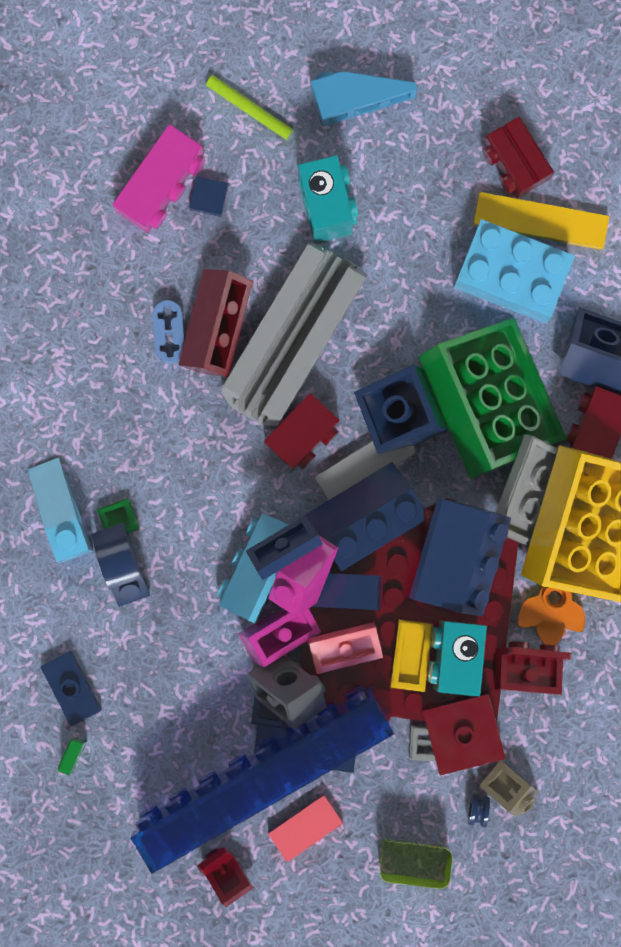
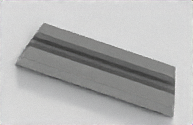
M312 242L308 243L222 387L221 393L232 408L261 425L279 426L368 276L358 265L327 247Z

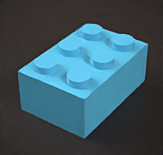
M481 219L454 288L546 324L552 317L575 255Z

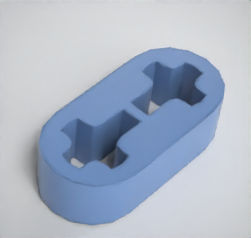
M165 300L158 303L153 310L154 346L156 355L162 362L175 364L180 360L185 341L184 318L182 310L177 303ZM165 308H170L172 313H177V318H172L171 330H166L164 319H159V315L164 314ZM167 335H172L174 345L180 347L179 350L174 351V357L171 358L168 357L166 352H161V347L167 346Z

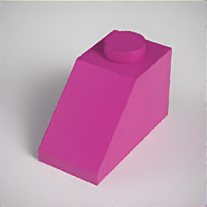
M319 536L323 543L321 546L278 571L268 597L269 600L294 616L299 615L318 602L337 553L338 547Z
M309 608L297 616L284 609L262 618L239 632L238 636L253 663L266 667L308 641V638L321 633V630Z

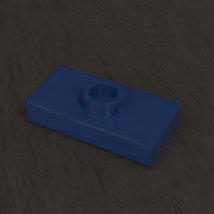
M72 651L40 667L70 727L102 711Z

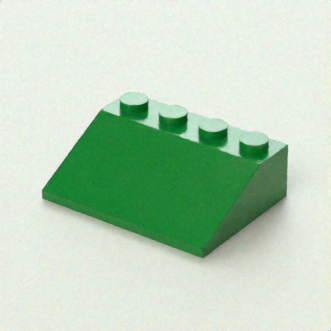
M515 318L437 344L418 356L470 479L515 461L524 435L534 436L549 445L566 439V435Z

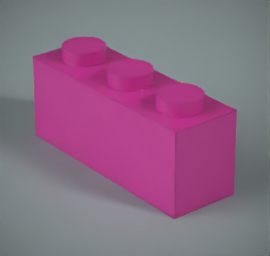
M169 124L112 204L115 212L147 234L152 227L157 230L167 216L164 210L171 201L176 203L186 189V186L183 184L190 174L195 176L205 162V159L202 158L204 155L202 146Z

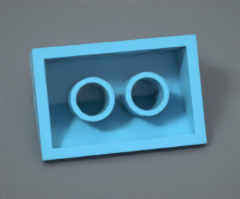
M263 513L260 519L255 517L252 519L246 532V536L250 537L245 550L239 548L232 561L231 566L235 567L236 570L231 581L225 578L217 593V597L222 599L219 606L252 623L258 621L278 572L262 580L246 550L289 524Z

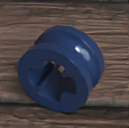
M472 794L468 825L473 826L474 823H480L481 827L486 828L489 818L490 797L485 796L484 799H478L477 795Z

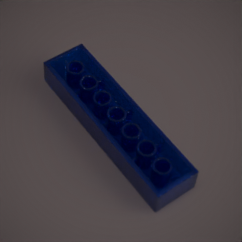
M362 685L353 689L345 695L346 701L337 706L334 703L326 705L327 708L318 713V717L304 723L295 730L291 727L287 728L288 734L278 740L275 737L265 740L257 746L258 751L249 757H246L245 754L237 756L227 764L228 769L219 774L216 771L206 774L198 780L200 785L190 791L187 788H183L175 792L168 798L170 802L161 808L156 804L143 811L139 815L141 819L135 823L136 827L130 839L151 874L394 735L393 720L373 686L365 689Z

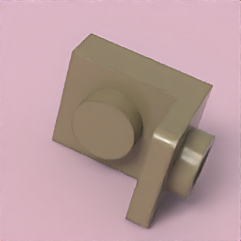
M501 760L479 785L515 817H518L520 813L526 814L536 802L534 797L538 793L534 787Z

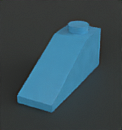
M333 71L323 72L317 75L315 80L310 81V91L322 127L416 98L417 93L415 82L343 71L335 74Z

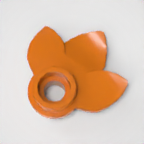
M544 586L540 588L537 596L530 597L524 601L517 618L519 627L528 628L536 626L540 640L543 644L556 645L564 636L566 629L583 632L585 627V613L582 607L572 600L571 592ZM552 591H557L561 596L557 604H552L549 601V594Z

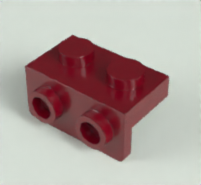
M511 641L509 642V647L496 649L495 690L562 695L563 661L571 660L572 653L560 652L559 645L543 644L540 645V650L529 649L530 643Z

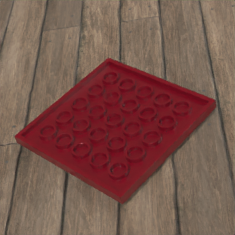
M428 518L341 572L333 561L329 571L332 574L382 576L380 610L310 607L309 610L321 630V633L316 636L374 622L383 658L317 674L309 641L303 643L300 665L309 675H316L325 687L323 695L327 706L326 709L425 721L422 708L469 696L437 692L433 689V684L428 682V669L425 692L390 687L399 619L433 624V627H439V620L487 626L481 693L488 691L497 723L501 690H495L496 649L506 648L518 542L506 538L499 559V567L494 576L489 593V601L483 616L459 613L409 598L432 518ZM430 645L429 661H435L436 649Z

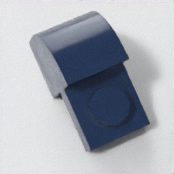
M124 522L92 533L94 549L108 589L112 591L118 606L120 607L150 596L148 585L137 561L134 545Z

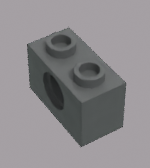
M285 655L266 667L259 665L247 673L255 698L294 730L327 708L323 695L325 687L316 675H309L296 660L293 659L291 661Z

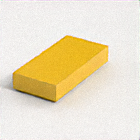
M399 619L391 688L425 692L433 624Z

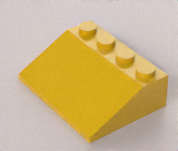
M559 445L522 568V576L544 587L621 602L620 461Z

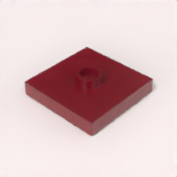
M488 691L480 693V697L467 696L422 708L440 776L506 759Z

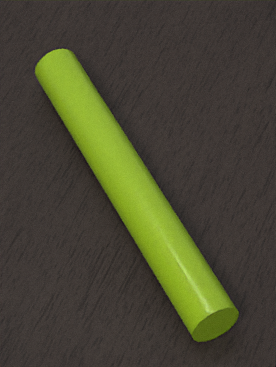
M211 75L206 83L208 88L285 140H288L294 129L214 75Z

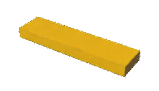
M479 192L473 226L478 227L480 220L483 219L523 236L603 250L610 216Z

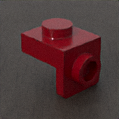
M226 847L210 851L204 856V861L197 865L198 870L206 876L221 904L225 907H228L254 888L236 856Z

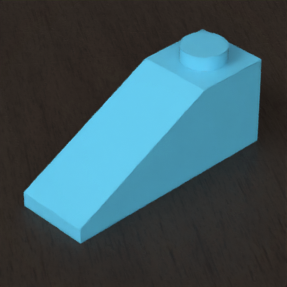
M56 458L27 469L43 526L56 562L63 563L92 552L91 542L60 459Z

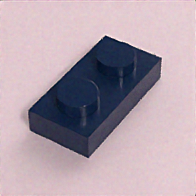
M306 515L249 548L246 550V553L259 576L264 580L323 543Z

